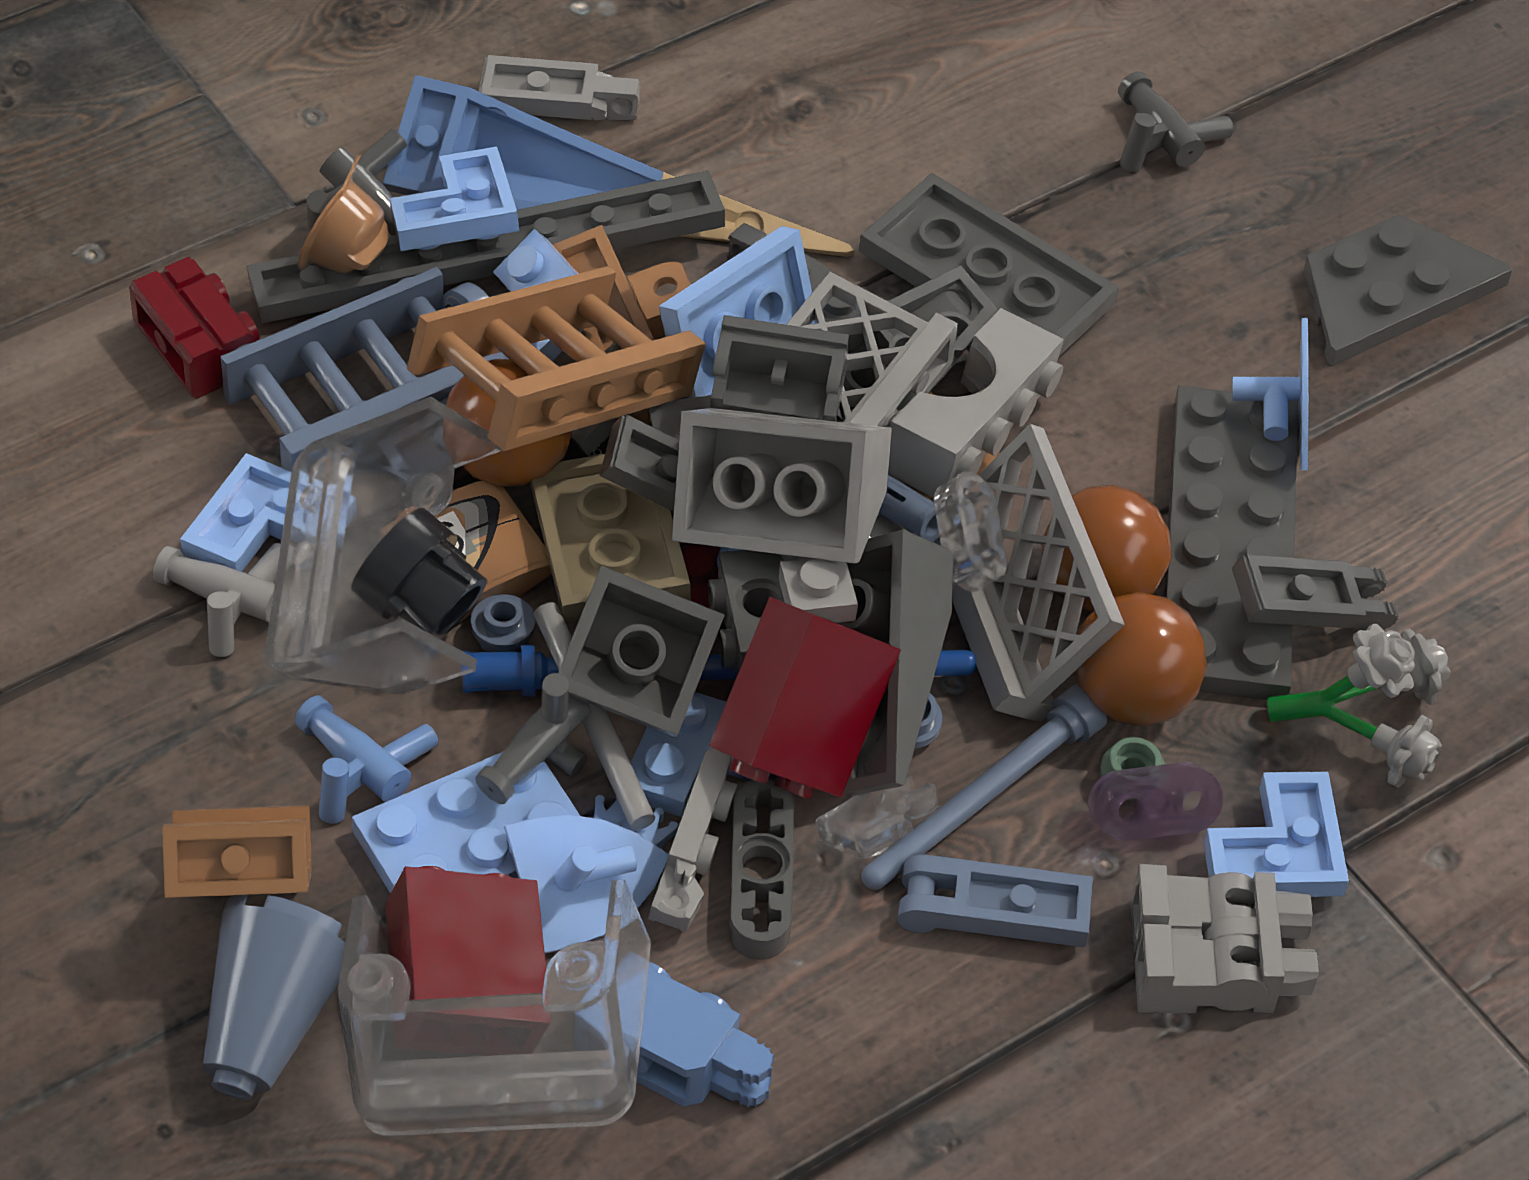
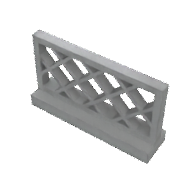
M829 272L786 325L849 335L862 333L867 352L847 354L846 371L872 367L876 381L871 387L845 391L843 386L839 405L843 423L889 427L890 421L918 392L928 394L952 364L958 323L937 312L929 322H926L842 277ZM832 297H835L854 307L857 317L825 322L822 309ZM895 328L910 336V339L904 346L878 350L873 331ZM856 406L851 412L850 407Z
M1029 424L951 502H941L935 498L931 501L946 508L945 511L949 514L944 531L933 543L953 551L952 602L970 649L975 655V662L993 710L1041 722L1054 708L1052 705L1054 699L1051 693L1116 634L1125 623L1045 430L1039 426ZM1031 454L1034 463L1028 488L1019 487L1017 482L1022 462ZM992 492H996L988 526L986 527L980 512L976 511V508ZM1014 495L1025 497L1017 532L1006 530ZM1044 499L1050 500L1054 509L1048 536L1036 535ZM1010 539L1015 540L1007 575L1005 576L999 562L1003 540ZM1034 543L1045 545L1037 581L1025 579ZM1064 548L1070 549L1074 558L1068 586L1056 584ZM1023 587L1035 589L1026 625H1024L1018 610ZM1053 592L1065 594L1057 631L1045 629ZM1084 598H1089L1098 619L1081 635H1076ZM1042 638L1055 639L1049 665L1042 670L1038 661Z

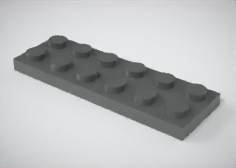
M1178 385L1174 403L1168 516L1172 558L1165 573L1164 597L1169 598L1187 611L1203 636L1207 669L1199 692L1268 700V697L1289 695L1292 672L1293 625L1248 622L1232 567L1242 556L1247 554L1294 558L1298 401H1288V436L1280 441H1272L1264 437L1263 401H1232L1231 391Z

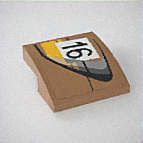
M481 480L453 490L418 507L427 509L457 535L455 547L467 556L466 561L487 578L485 589L463 619L471 615L476 605L488 597L499 594L520 597L552 575L546 547L503 486H494ZM408 514L399 518L398 520H396L395 522L381 530V535L384 537L399 521H401Z

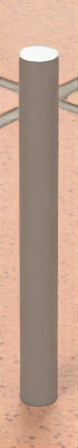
M546 603L535 610L534 617L559 670L572 635L556 603ZM589 704L591 711L582 722L631 829L640 830L646 828L655 821L652 808L607 711Z

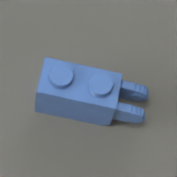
M619 952L576 1012V1051L681 1106L702 1103L710 1090L733 1102L737 1100L740 1102L739 1105H747V1108L749 1106L757 1107L765 1099H769V1086H771L772 1078L771 1066L774 1060V1054L770 1053L771 1048H766L764 1046L765 1043L758 1044L757 1039L739 1030L741 1014L732 1010L723 999L712 993H699L673 980L664 969L648 961L639 962Z

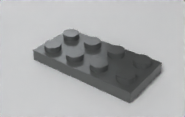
M934 173L929 174L860 234L859 251L916 287L954 268L962 266L998 310L1002 308L1063 338L1064 341L1059 356L1117 302L1119 286Z

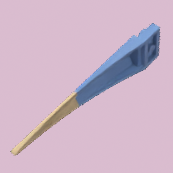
M415 75L398 133L406 141L407 147L388 163L383 185L388 191L404 195L445 189L439 156L491 147L498 148L517 210L673 178L675 176L570 133L470 87ZM719 195L725 209V227L681 236L729 242V235L743 223L767 235L779 227L785 226L800 230L804 252L843 257L854 255V250L848 243Z

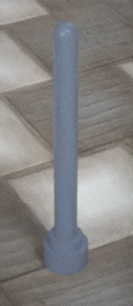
M1077 684L1071 686L1052 702L1054 708L1048 713V722L869 863L861 874L863 884L871 890L883 888L903 872V865L908 857L928 852L1062 743L1086 742L1106 726L1107 715L1095 706L1090 697Z

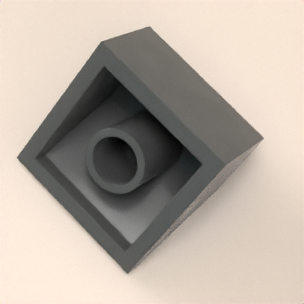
M601 566L558 673L568 679L569 696L677 738L723 621L724 614Z

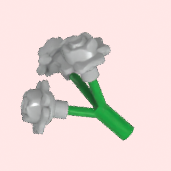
M1372 624L1366 631L1359 630L1353 634V641L1357 647L1353 651V658L1356 663L1348 668L1347 676L1325 690L1268 697V714L1272 723L1324 716L1370 739L1371 747L1387 754L1386 760L1390 769L1387 783L1399 788L1405 783L1407 777L1422 782L1425 775L1430 774L1435 769V763L1439 758L1442 744L1437 737L1430 733L1433 720L1421 715L1414 726H1405L1400 731L1383 723L1377 728L1335 707V704L1382 688L1383 692L1390 698L1399 695L1400 691L1412 690L1418 699H1424L1427 704L1432 705L1437 702V693L1442 690V684L1450 678L1451 671L1447 666L1448 656L1446 651L1438 645L1435 638L1425 640L1422 634H1415L1410 628L1402 631L1401 638L1400 633L1397 631L1389 630L1385 632L1378 624Z

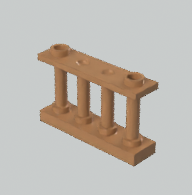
M607 266L419 315L407 370L416 376L452 365L495 400L488 438L500 449L507 451L692 395L706 343L690 330L653 341L608 306L616 272ZM595 326L622 349L606 354L581 334L579 330ZM549 339L576 362L559 367L534 347L532 343ZM502 352L529 376L510 380L483 357Z

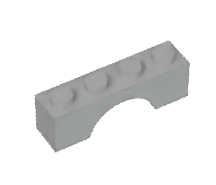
M1000 308L974 335L961 379V384L972 395L945 397L918 392L890 421L889 428H892L888 475L941 502L960 483L966 486L969 485L976 476L987 453L995 456L1004 445L1011 427L1014 424L1022 427L1029 419L1037 399L1040 396L1049 398L1056 389L1064 368L1063 365L1057 363L1064 339Z

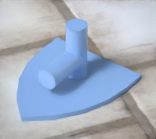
M1302 318L1299 377H1233L1232 401H1263L1264 437L1272 441H1280L1288 436V401H1298L1301 470H1308V318Z
M560 815L533 818L504 826L518 878L537 880L545 954L573 948L602 937L628 919L655 888L669 856L668 853L640 834L602 819L576 815Z

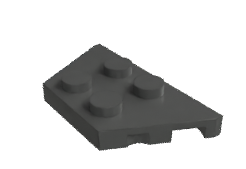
M1398 214L1308 254L1303 272L1308 291L1315 298L1313 311L1317 326H1323L1327 342L1324 351L1325 358L1331 366H1334L1507 286L1513 269L1501 260Z

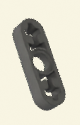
M768 779L767 784L755 780L743 784L735 794L733 807L729 936L737 951L753 959H769L784 951L790 940L792 924L794 800L791 792L775 786V780ZM763 805L769 807L770 823L768 834H756V806ZM767 857L774 860L781 870L771 878L759 879L749 875L743 865L751 858ZM755 902H768V932L754 931Z

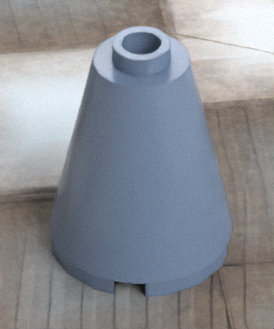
M233 895L228 898L221 918L203 1070L213 1077L211 1086L214 1089L230 1097L242 1100L252 1099L254 1092L263 1093L270 1091L355 960L359 940L355 935L346 943L338 937L342 924L334 918L309 906L270 895L267 896L263 907L245 905L248 895Z

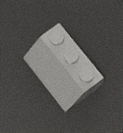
M715 408L682 411L672 541L840 562H860L887 491L892 428Z

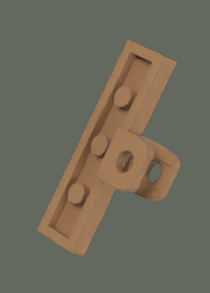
M602 225L553 244L579 274L607 266L612 268L616 272L608 306L652 341L666 337L659 305L691 285L681 263H661L626 278ZM671 283L677 286L673 293L663 296L656 294V290L663 284ZM595 326L582 330L584 336L602 351H605L613 343L610 338ZM648 408L630 415L648 425Z

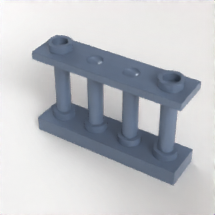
M435 267L418 275L406 277L394 285L254 343L242 345L235 351L221 356L224 398L229 405L256 394L285 434V436L279 438L281 468L321 484L385 456L378 439L380 434L449 397L450 391L464 374L452 365L423 377H416L407 370V364L388 340V338L415 328L419 315L442 310V272L438 267ZM362 349L366 350L394 388L367 401H362L334 363V361ZM499 352L496 354L485 356L483 358H485L487 361H490L495 358L508 357H506L502 352ZM311 372L340 412L313 424H307L279 384Z

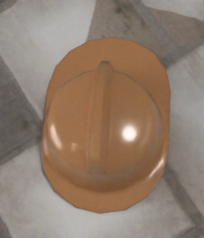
M357 155L343 187L326 205L307 236L297 262L298 269H306L313 263L338 273L347 274L355 269L363 270L368 268L384 250L389 239L388 225L384 220V211L377 202L352 180L361 155Z

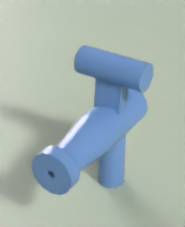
M318 695L305 701L295 716V725L306 735L314 734L334 756V758L327 759L322 765L319 817L324 822L330 824L339 823L344 819L347 796L363 784L384 802L401 796L408 788L412 778L411 772L404 765L438 745L435 731L428 724H423L382 748L363 731L334 714L333 706L322 696Z

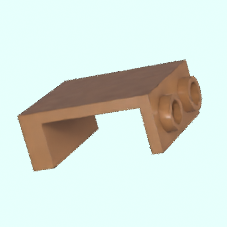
M310 805L173 810V824H164L162 827L165 898L308 892L312 874Z

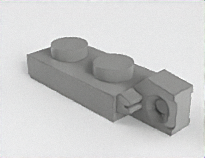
M488 55V57H485L479 92L535 116L592 120L593 118L595 121L606 118L608 120H636L640 100L639 79L612 77L609 74L599 72L598 64Z
M706 749L648 920L657 921L687 932L698 913L704 896V892L695 879V874L707 876L719 840L718 837L708 834L712 820L716 819L726 822L738 785L726 781L732 757L716 749Z

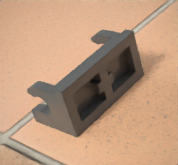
M724 315L712 375L715 376L711 393L710 408L836 422L846 376L849 334Z

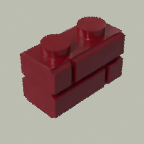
M190 257L165 266L162 273L156 270L132 281L131 286H129L133 321L189 394L196 399L222 387L221 356L235 351L242 345L260 340L257 327L251 316L246 311L236 313L230 306L228 292L220 277L216 273L206 275L196 261Z

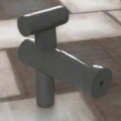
M1136 71L1129 74L1121 81L1118 87V94L1126 104L1133 105L1138 112L1134 116L1120 160L1121 167L1127 171H1140L1146 153L1160 148H1164L1177 165L1181 167L1192 165L1204 153V142L1227 139L1233 134V123L1228 116L1186 122L1171 104L1152 89L1153 84L1143 72Z
M390 129L361 156L352 179L381 206L384 211V220L388 225V231L391 236L396 235L389 198L394 197L374 176L407 147L404 138L394 129ZM344 147L333 152L319 170L336 189L328 194L320 190L313 191L307 197V222L311 229L326 205L343 187L355 161V158Z
M553 673L544 678L542 683V706L520 728L494 766H485L476 775V784L494 802L505 804L515 793L513 786L546 759L571 777L577 775L585 765L587 755L566 741V738L586 718L591 708L589 703L569 696V682L564 675Z

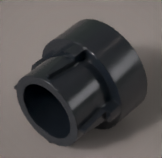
M422 507L414 510L399 521L375 546L356 573L351 585V591L383 619H389L393 616L396 619L402 617L428 641L434 643L449 633L469 612L485 589L487 578L466 561L467 556L455 547L457 535L427 509Z

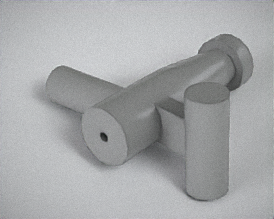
M275 543L247 574L224 565L186 558L180 549L166 546L161 550L155 561L153 578L156 582L166 586H171L175 582L207 599L209 651L214 656L226 657L235 650L234 624L241 613L266 622H272L278 616L284 602L285 591L281 585L275 584L274 581L292 562L293 555L287 546Z

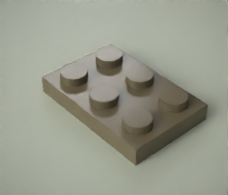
M605 454L561 461L547 475L530 482L558 601L565 622L580 619L601 566L691 601L690 581L678 541H672L673 519L670 510L601 477L600 472Z

